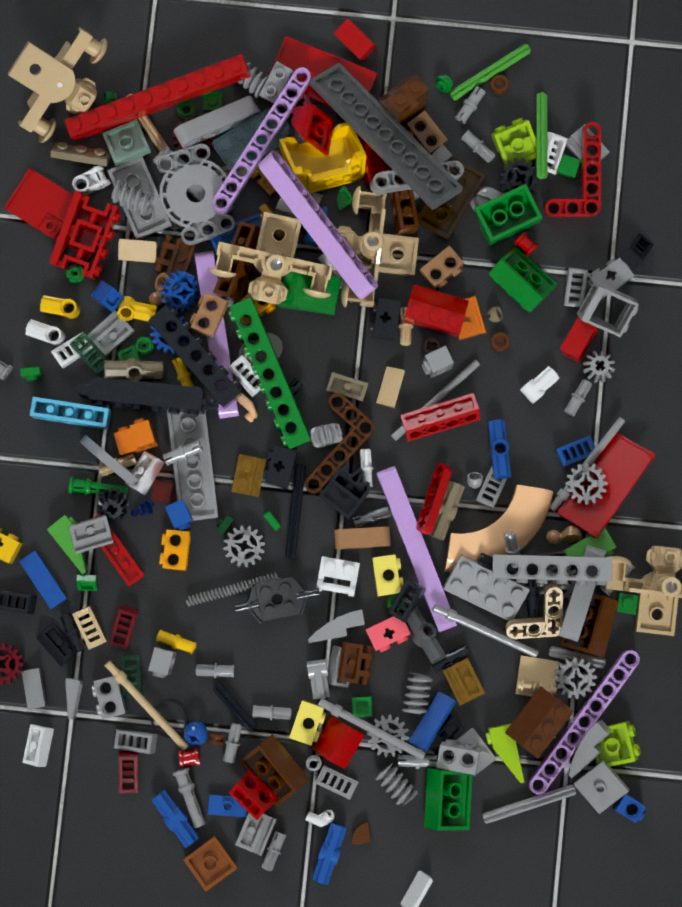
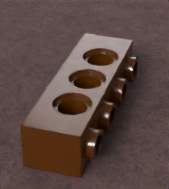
M385 162L387 171L393 170V169ZM395 177V181L402 184V180L399 177ZM413 190L389 193L396 235L414 234L419 229V222Z
M240 221L232 245L256 250L260 228L256 225ZM233 259L231 272L237 273L236 276L231 278L219 277L213 293L224 300L235 303L240 302L254 264Z

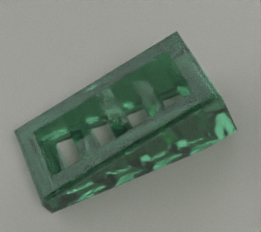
M85 332L70 343V346L95 374L104 369L105 360L108 359ZM86 339L87 343L78 349L77 346ZM92 346L93 348L90 349V350L84 355L83 352H84L88 347ZM97 352L98 354L89 361L88 358ZM100 358H102V360L98 364L93 366L94 363H96Z
M141 655L121 656V671L127 675V679L137 678V681L131 683L134 687L137 686V690L143 695ZM126 663H137L136 666H126ZM137 670V673L127 674V671ZM122 685V695L124 697H133Z

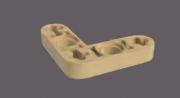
M549 583L545 586L544 617L513 619L506 623L505 629L509 638L526 639L559 635L563 622V592L560 585ZM552 590H556V592L554 593L555 600H552V596L550 594L552 593ZM551 606L558 607L555 613H549L548 609ZM551 619L554 620L556 625L554 629H550L552 627ZM536 624L539 626L538 630L534 632L528 630L531 625ZM513 627H517L515 632H512Z

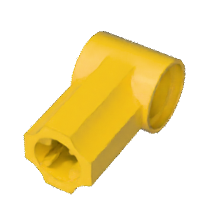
M43 295L40 303V311L44 313L65 316L69 319L77 318L80 314L79 305L71 299ZM69 305H74V310L71 313H67L66 308Z
M125 296L118 306L117 315L124 321L131 319L148 321L155 315L157 306L136 302L134 298Z

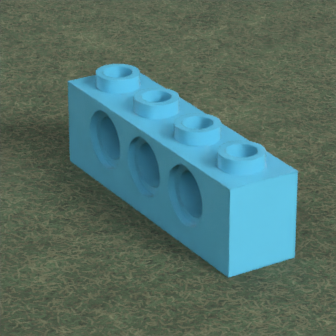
M33 397L29 416L35 419L109 430L112 411L109 408Z

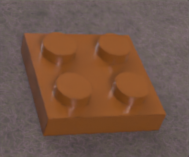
M216 836L183 859L205 892L238 869Z

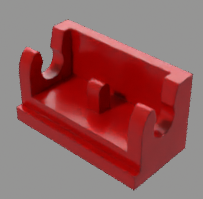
M348 18L334 32L360 60H364L377 48Z
M578 316L560 348V351L563 352L562 354L580 363L598 331L597 327L582 321Z

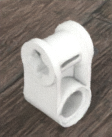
M96 166L76 176L72 183L74 191L87 196L109 186L111 182L106 178L103 166ZM79 183L87 184L84 189L77 188Z

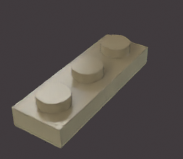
M65 142L55 143L51 149L52 158L106 167L111 159L110 152L101 148L91 149L83 145L73 146Z

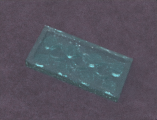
M272 106L212 141V146L230 172ZM285 121L264 155L279 147V139L294 137L295 133L287 121ZM273 122L266 124L270 129L277 127ZM264 138L256 140L261 145L267 142ZM249 153L246 156L249 160L257 158L253 153Z

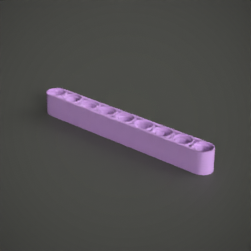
M298 68L293 73L213 199V210L216 214L223 215L229 211L305 92L311 78L310 72L306 68ZM304 76L306 81L300 82L297 80V77ZM293 91L296 93V96L289 97L287 92ZM284 107L287 111L279 113L277 108ZM273 122L277 127L270 129L266 124ZM264 138L267 142L261 145L256 140ZM249 153H253L257 158L249 160L246 156ZM244 169L247 174L239 176L236 171ZM234 185L237 190L229 192L226 187ZM222 200L227 205L224 208H219L216 203Z
M276 151L269 153L258 163L260 170L355 295L360 299H364L378 287L376 280L280 154Z
M214 250L195 253L201 296H205L207 292L219 297L213 293L218 276L212 274L208 267L215 268L216 266ZM210 302L207 305V309L210 311L217 308L215 302ZM223 316L214 339L207 337L209 351L217 358L215 363L219 367L223 365L229 372L227 377L233 381V374L228 369L231 365ZM204 319L205 327H208L209 321ZM219 381L216 385V388L219 390H224L227 387L225 381ZM237 400L225 410L219 404L218 412L220 419L239 416Z
M395 466L377 472L379 482L418 582L426 588L424 597L438 632L440 633L457 626L455 621L450 622L444 616L432 611L435 604L445 609L451 608L423 536L416 528L417 521Z
M633 650L623 651L530 777L528 787L533 793L542 794L548 789L580 745L587 732L594 726L639 664L640 657L637 652ZM629 653L634 657L632 664H627L625 661V657ZM620 669L623 673L620 680H616L613 676L614 671ZM605 685L611 687V693L607 696L602 693V688ZM597 700L600 708L597 711H592L591 703ZM583 716L588 718V725L585 727H581L579 724V720ZM571 732H575L577 735V739L573 743H570L567 739L568 734ZM557 749H565L566 753L563 758H557ZM547 764H553L554 771L551 774H546L544 771ZM537 779L543 783L542 788L539 790L533 788V782Z

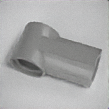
M326 659L308 661L307 670L309 679H311L313 699L330 697Z

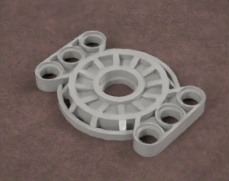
M197 144L165 154L157 160V169L165 174L160 185L159 196L161 206L171 221L184 227L181 238L187 245H194L228 234L233 231L235 226L234 219L230 215H219L213 210V199L223 184L222 180L226 179L227 175L218 165L208 160L210 149L206 144ZM198 149H205L207 151L206 157L199 158L196 155ZM181 154H186L189 157V161L182 164L179 162L178 157ZM161 161H170L171 167L169 169H162L160 166ZM214 167V168L217 169L222 175L219 176V175H218L214 170H212L211 168ZM167 182L166 193H163L164 183ZM192 185L201 186L205 191L204 199L196 203L191 202L186 194L188 188ZM228 185L229 192H232L231 185ZM163 198L167 199L168 209L164 204ZM222 200L216 203L219 208L225 207ZM170 213H173L180 221L173 218ZM227 219L231 221V227L229 229L222 228V220ZM210 225L214 231L212 234L206 235L203 233V227ZM193 231L195 233L194 240H186L184 237L185 233Z

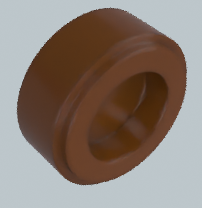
M495 75L491 79L490 89L493 93L501 95L508 90L509 81L504 75Z
M498 332L492 336L490 344L495 351L503 352L509 347L510 339L507 334Z

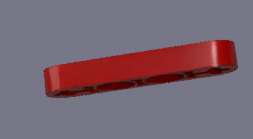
M440 463L434 470L417 522V530L425 535L430 534L435 527L452 474L451 467L444 463Z

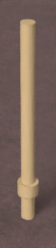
M108 661L104 666L112 673L113 679L118 684L121 683L184 751L189 745L127 679V675L120 671L111 661Z

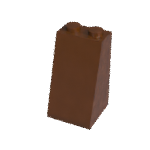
M413 75L398 82L377 101L405 127L407 123L426 109L429 88L417 75Z

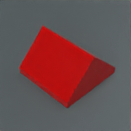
M331 715L312 750L346 769L365 735Z

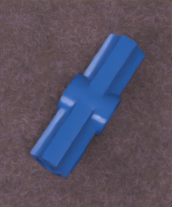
M505 420L488 421L489 454L492 459L494 479L510 478L509 444L506 437ZM495 446L502 447L503 453H498L495 450Z
M166 790L151 800L163 816L162 819L166 826L176 834L185 848L199 838L198 834L189 824L184 811L175 804Z
M331 822L325 842L322 843L318 855L319 860L312 880L321 884H329L334 865L337 864L342 849L340 847L345 837L346 827Z

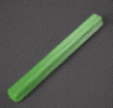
M523 44L451 90L449 93L451 98L456 101L475 89L476 86L483 84L530 54L531 49L528 44Z
M541 92L536 95V177L544 179L548 176L547 94Z

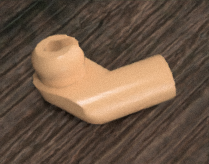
M242 394L237 401L248 411L244 417L249 422H253L258 416L255 405L248 397Z

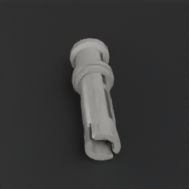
M186 767L172 774L177 779L178 791L183 794L194 828L205 825L206 822L195 795V783H192L188 772L190 769Z

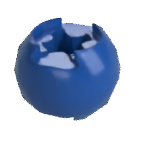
M191 722L186 725L184 738L190 745H201L207 740L208 729L202 722Z

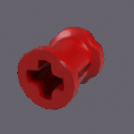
M525 231L514 242V245H518L526 252L525 255L528 257L539 244L534 243Z
M195 748L194 751L188 752L179 751L180 767L184 768L186 765L193 764L200 766L199 749Z

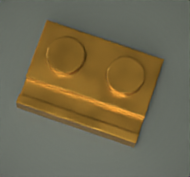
M239 454L231 492L259 497L267 460Z
M468 658L442 670L459 705L485 693Z

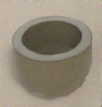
M499 306L492 307L487 312V315L490 314V318H488L490 321L499 322L503 320V313Z

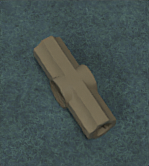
M130 358L127 361L105 360L104 378H127L130 381H138L140 379H162L163 362L139 361L135 358ZM132 368H137L135 372L129 371Z
M449 481L435 527L428 535L444 541L450 523L453 522L457 513L458 503L464 491V486Z

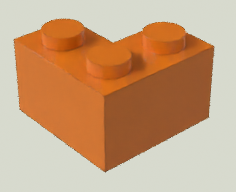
M144 418L135 420L133 425H129L130 428L128 426L117 429L118 432L113 433L121 457L159 446L153 425L149 420Z

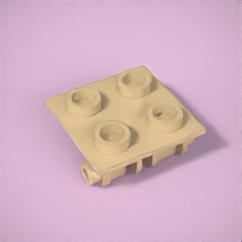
M521 655L515 694L532 697L540 686L552 695L556 694L557 687L554 677L557 676L555 669H558L559 661Z

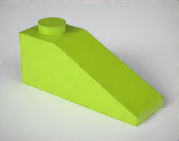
M511 723L488 728V733H485L487 744H491L494 751L520 783H524L516 741L505 734Z

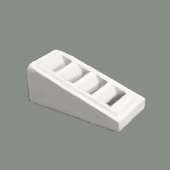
M547 132L548 162L552 164L551 167L548 166V172L556 175L568 138L551 132Z
M83 331L52 350L51 353L64 369L95 347ZM82 339L87 347L83 348L79 340ZM76 343L81 351L77 352L73 344ZM69 347L74 355L70 356L66 349ZM61 352H63L67 357L66 360H64L60 355Z
M241 355L228 369L253 397L260 391V387L258 384L253 387L252 384L255 381L258 383L261 381L258 375H254L251 368L252 364ZM243 363L244 366L238 371L236 367ZM247 368L249 372L243 377L241 373ZM252 374L254 378L248 382L246 379Z

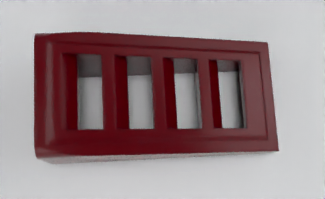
M120 605L109 640L110 645L128 649L139 610ZM122 613H123V614H126V615H129V616H132V618L123 616ZM120 620L130 623V626L121 624ZM119 628L128 631V634L117 631V629ZM115 635L126 638V641L115 639Z
M119 751V793L139 792V752ZM123 767H134V769H123ZM123 775H134V777H123ZM134 782V786H123V783Z

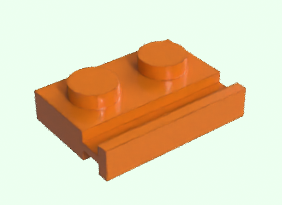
M476 296L465 298L469 302L461 332L458 336L459 340L486 333Z

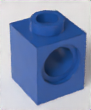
M101 281L90 295L111 312H114L125 298L104 281Z
M183 499L165 507L174 529L184 530L190 527L191 522H194Z
M627 794L619 798L613 808L634 823L641 821L646 813L644 810L646 806ZM629 804H634L636 807L635 812L632 814H628L626 811Z

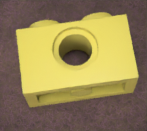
M396 554L372 558L377 595L399 594L404 585L403 577L399 578L398 570H401L400 558L396 559ZM385 570H391L394 573V578L391 581L383 578Z
M302 700L289 738L308 745H312V742L317 743L320 734L317 728L319 723L323 724L326 712H323L324 708ZM306 718H311L314 721V726L310 729L305 728L303 725V721Z

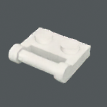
M322 556L316 588L321 592L322 590H327L354 597L360 563ZM324 577L351 581L350 587L323 582Z

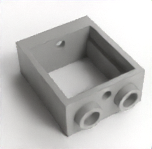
M594 281L577 315L582 321L621 337L627 331L632 316L636 315L639 303L631 296ZM604 292L627 302L615 325L592 316Z

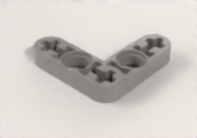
M87 435L80 440L84 447L129 485L133 486L138 481L132 473Z

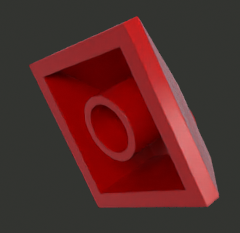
M314 104L295 107L292 126L303 139L322 154L328 156L334 121Z

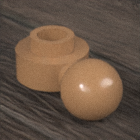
M160 273L155 280L156 292L151 293L149 296L151 305L159 307L163 304L161 302L163 295L160 292L164 288L161 287V284H165L164 278L169 279L170 275Z
M576 526L566 527L562 533L557 530H550L546 535V540L551 545H557L561 540L567 543H575L582 540V532Z

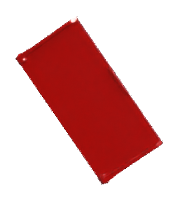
M285 36L273 65L274 68L276 62H279L294 71L298 68H306L310 72V79L340 63L369 93L378 75L376 72ZM298 76L297 80L300 82L306 81V78L304 76ZM309 82L304 93L311 99L330 106L310 86Z
M29 168L4 209L57 241L73 194L35 172L32 168ZM81 206L77 219L88 222L91 212L83 210ZM98 215L95 225L103 227L105 231L109 218ZM81 226L76 242L92 247L97 231ZM68 242L67 248L77 253L78 248L69 245ZM85 251L83 258L89 261L93 253Z
M616 433L593 462V464H596V470L603 469L601 475L607 474L604 481L609 482V484L604 485L607 492H601L603 498L599 499L596 497V503L590 500L589 504L586 505L585 500L578 503V497L572 499L573 492H571L568 499L557 511V514L597 539L656 455ZM592 472V477L595 480H599L598 476ZM586 478V481L583 482V485L586 486V489H588V486L592 484L588 481V478ZM575 487L577 492L582 495V490L579 487ZM595 487L592 490L591 496L598 491L599 487Z

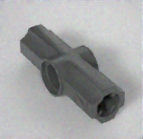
M416 606L407 620L413 631L412 640L417 646L423 648L432 664L437 663L445 658L446 654L435 637L437 634L436 628L431 623L426 622Z

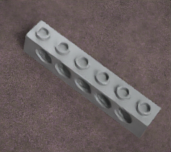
M493 554V578H497L496 582L508 583V579H516V583H528V579H536V583L548 584V580H556V584H568V580L576 581V585H587V581H595V585H607V582H612V558ZM510 563H515L518 566V572L514 575L507 572V566ZM535 564L538 567L537 574L529 575L526 570L527 566ZM550 564L555 565L558 569L557 574L554 576H550L546 572V568ZM569 565L576 566L577 574L575 576H569L566 573V568ZM590 565L597 568V574L594 577H590L586 573V569Z

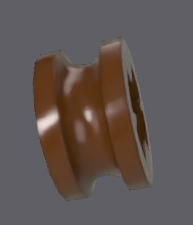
M429 338L423 344V351L426 355L433 352V350H427L428 343H435V349H440V343L435 338Z
M208 733L210 737L207 741L208 744H225L223 739L226 735Z

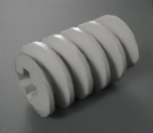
M249 62L247 65L251 77L238 83L243 84V88L249 89V93H255V98H259V94L268 77L266 76L262 79L263 72L256 74L257 67L250 69L252 63Z
M119 179L113 189L111 198H113L114 204L120 202L121 207L127 204V209L131 210L134 207V212L138 213L141 210V215L145 216L152 206L154 195L149 198L148 191L142 195L141 188L135 192L134 185L128 189L127 182L122 187L121 180Z
M409 672L414 676L413 678H408L412 685L406 686L411 693H407L405 696L410 700L403 702L408 708L402 709V711L414 714L426 713L427 709L422 706L428 705L429 702L424 698L430 697V694L425 692V690L431 689V686L426 683L432 682L433 679L427 675Z
M391 763L378 774L376 780L383 779L381 786L388 785L387 793L393 791L391 799L398 797L396 805L401 803L406 805L418 794V791L411 792L413 785L406 786L408 779L401 780L403 773L396 774L398 767L391 768L393 764Z

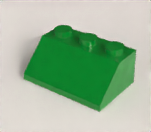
M526 184L474 208L480 229L489 246L540 223L543 218Z
M517 246L500 259L489 272L494 282L505 289L507 294L513 297L529 313L558 285Z
M427 768L424 828L437 831L470 830L471 774L440 768Z

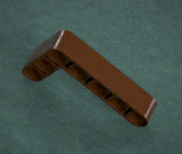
M340 393L330 396L329 408L352 430L306 479L305 487L311 494L319 493L334 474L370 438L374 431L373 422ZM339 398L343 404L340 407H334L332 405L333 399ZM354 411L357 417L354 420H348L346 413ZM368 424L371 430L368 433H363L360 430V426ZM349 438H355V439H357V441H358L357 446H355V447H350V446H348V444H347L348 439H349ZM343 452L345 459L343 461H336L334 458L335 453ZM324 466H330L332 473L325 476L321 473V469ZM311 480L319 482V487L316 490H311L308 487V483Z

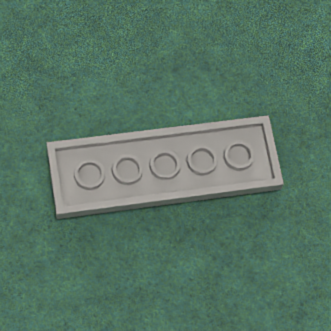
M167 411L171 450H176L180 445L186 446L197 440L200 441L201 445L194 447V449L203 447V452L189 456L185 461L182 459L173 463L177 501L182 499L185 501L193 521L219 518L206 412L205 415L199 414L198 417H193L183 412H180L179 415L169 414Z

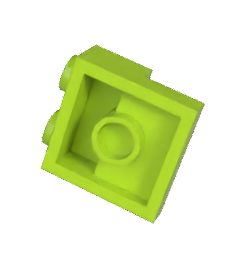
M518 118L513 120L512 125L509 127L502 125L494 129L495 133L491 134L504 166L508 167L507 161L509 160L514 163V158H518L519 162L522 158H525V163L536 158V138L529 120Z
M629 721L609 725L608 727L612 732L599 743L603 751L596 757L597 764L603 759L609 766L637 761L639 759L638 756L641 755L639 744L634 742L633 737L636 736L634 725H630Z

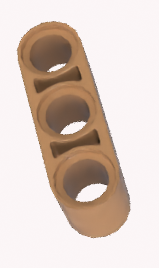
M390 527L334 530L335 549L391 546Z

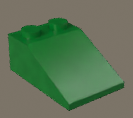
M290 272L281 277V282L288 292L286 300L277 304L279 307L335 315L342 278L331 275L325 292L331 295L327 298H315L303 291V288L310 289L312 276Z

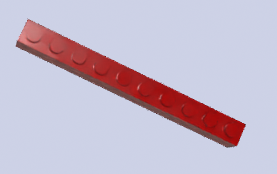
M240 54L65 119L70 138L79 141L250 78L251 74L246 59Z

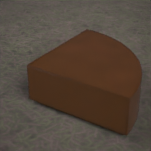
M364 822L356 828L352 836V845L371 842L368 822Z

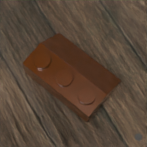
M593 594L578 642L562 637L560 646L604 657L619 601Z
M540 686L505 731V734L533 756L539 758L574 711Z
M273 734L239 761L247 772L251 771L278 797L274 802L276 807L310 780Z

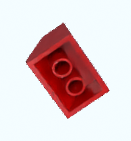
M414 284L403 321L458 337L469 301Z

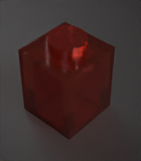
M153 481L151 501L172 504L175 485L173 483Z

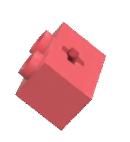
M394 616L366 629L375 651L380 650V652L390 649V644L395 641L400 644L408 640L407 636L410 635L406 623ZM386 628L394 631L392 639L384 638L383 634L386 633Z

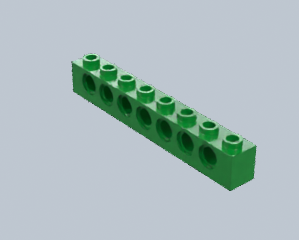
M250 297L229 306L231 309L228 311L232 322L236 321L238 326L236 333L240 340H244L246 345L243 347L247 358L251 357L252 371L254 375H258L261 382L258 383L262 393H266L268 400H266L269 411L273 410L276 416L273 418L276 428H281L283 433L280 437L284 446L292 449L311 441L308 429L253 298ZM244 315H249L252 319L249 326L242 324L241 319ZM251 333L258 334V343L252 344L249 341ZM258 351L266 353L267 358L264 362L258 361L256 357ZM267 368L274 371V377L270 380L264 377V371ZM274 386L281 389L282 394L280 397L272 395L271 390ZM281 404L289 407L287 415H282L279 412ZM288 422L296 424L297 429L295 432L287 431L286 425Z

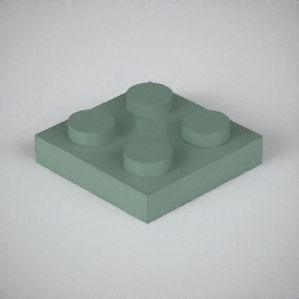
M137 119L102 133L116 167L151 153Z

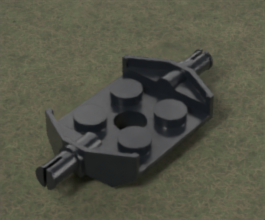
M295 577L253 584L248 600L245 603L235 604L236 613L248 610L260 624H262V621L297 614L302 616L307 599L320 596L319 589L307 590ZM280 594L283 599L281 602L275 603L272 601V596Z

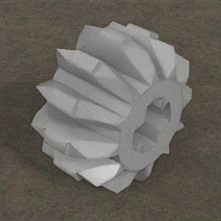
M593 351L592 356H586L588 361H584L582 365L588 367L583 370V373H590L587 376L588 380L593 376L594 383H597L599 378L603 383L606 381V378L610 379L612 377L610 372H614L615 368L611 367V365L615 361H608L611 357L610 354L604 357V351H600L598 356L597 352ZM599 363L602 364L601 369L596 370V366Z
M337 423L321 425L312 428L310 431L311 442L316 448L334 445L343 440L342 429Z

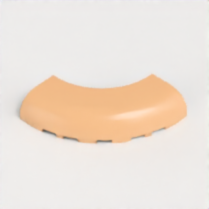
M516 485L508 508L496 522L472 533H451L444 572L451 573L460 554L478 562L477 557H479L480 553L493 557V554L508 555L505 551L506 543L504 539V534L507 531L515 532L517 543L522 550L541 528L551 505L553 491Z

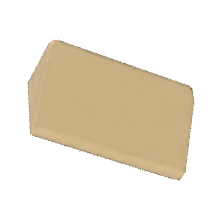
M119 239L118 260L155 263L158 244L155 241Z
M386 367L376 401L377 404L395 408L405 370Z

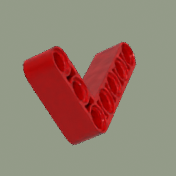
M590 122L582 129L581 199L549 200L543 208L544 213L548 217H592L600 212L601 127L596 122ZM590 126L596 130V134L593 137L587 134V128ZM588 146H593L596 149L594 156L587 153ZM588 165H593L595 167L596 171L594 175H590L587 173L586 169ZM588 184L595 186L594 194L587 192L586 187ZM550 203L557 205L558 209L554 214L548 210ZM569 203L576 205L575 213L568 212L567 206ZM588 203L594 204V213H589L586 210Z

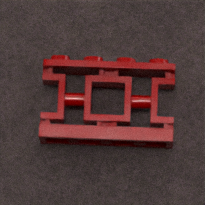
M74 191L49 263L65 270L69 261L85 266L82 275L95 280L96 276L99 277L102 266L100 264L102 259H105L108 254L109 248H107V245L114 237L115 230L113 228L115 223L119 222L121 212L118 206H113L107 203L104 212L89 207L91 198ZM81 206L83 210L91 212L88 222L77 219ZM98 215L109 218L105 231L103 227L95 225ZM81 226L97 231L92 247L76 242ZM68 242L69 245L78 248L75 258L64 255ZM85 251L96 254L92 267L90 263L82 261Z

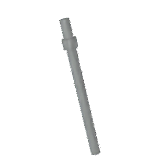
M474 360L422 408L438 404L480 366L479 362ZM402 423V426L391 435L395 441L405 433Z
M621 417L616 420L584 461L583 467L587 462H589V466L593 464L625 423V420ZM583 471L576 476L575 480H579L582 477ZM566 485L558 491V496L549 506L552 511L555 512L560 504L568 499L570 492H567V490L570 489V485Z
M437 604L432 608L433 612L444 616L450 622L460 623L536 658L538 655V650L457 614L455 610L445 609Z
M323 698L318 703L319 706L330 711L337 718L340 716L423 760L425 752L343 710L342 706L334 705Z

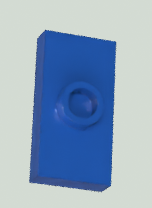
M209 795L208 815L247 817V810L232 796Z

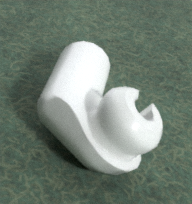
M326 810L319 815L309 811L305 820L323 827L334 820L335 814L332 810Z

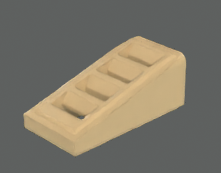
M92 606L72 614L89 650L107 642ZM87 614L90 615L89 618L81 621L80 617ZM90 621L93 622L92 625L84 628L83 624H86ZM96 628V632L87 635V631ZM97 635L100 636L99 639L93 642H90L89 640L90 638H93Z

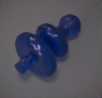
M143 500L142 505L139 504L137 506V510L131 511V515L136 517L138 514L142 516L146 513L152 514V507L155 506L154 502L150 503L148 500Z

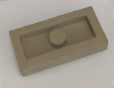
M332 372L326 391L334 394L340 393L344 397L363 402L368 383Z

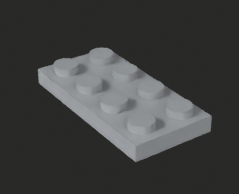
M143 157L107 170L114 187L120 179L122 187L127 182L128 189L134 185L135 192L141 188L142 195L147 191L149 192V198L154 195L152 206L145 216L141 215V210L138 213L134 212V207L131 210L127 209V204L123 207L137 240L172 226L161 206L159 194Z
M461 554L443 586V590L508 621L515 618L530 588L522 583H516L514 579H508V583L496 582L497 578H493L492 569L480 565L478 562Z

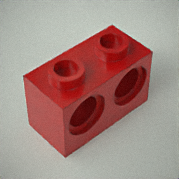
M251 771L240 779L229 792L256 820L278 799L273 791Z

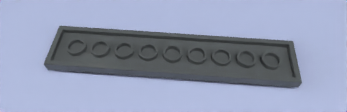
M340 63L310 79V86L432 210L462 192L463 187Z

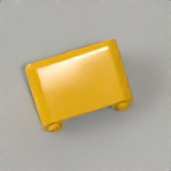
M340 123L333 129L328 156L322 154L308 142L298 144L294 137L279 139L282 158L309 193L359 181L365 174L367 155L356 132L348 123Z

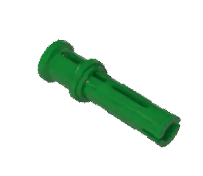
M70 477L69 494L77 492L85 493L88 496L91 493L102 494L104 490L109 492L111 488L115 492L120 489V494L126 493V497L128 494V485L92 482L90 478L82 480Z

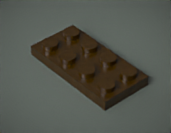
M455 157L451 161H459L464 167L463 174L457 180L463 187L462 192L434 210L425 204L418 215L419 225L447 241L486 178L485 174ZM450 168V172L453 175H457L456 170Z

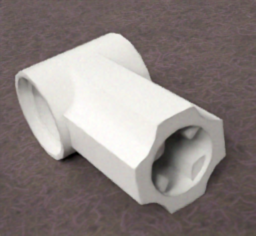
M32 319L27 324L25 333L27 336L45 341L54 346H60L65 342V333L57 327ZM58 332V339L52 341V334Z
M548 366L534 380L531 379L524 385L520 391L534 404L545 394L549 387L557 382L559 377Z

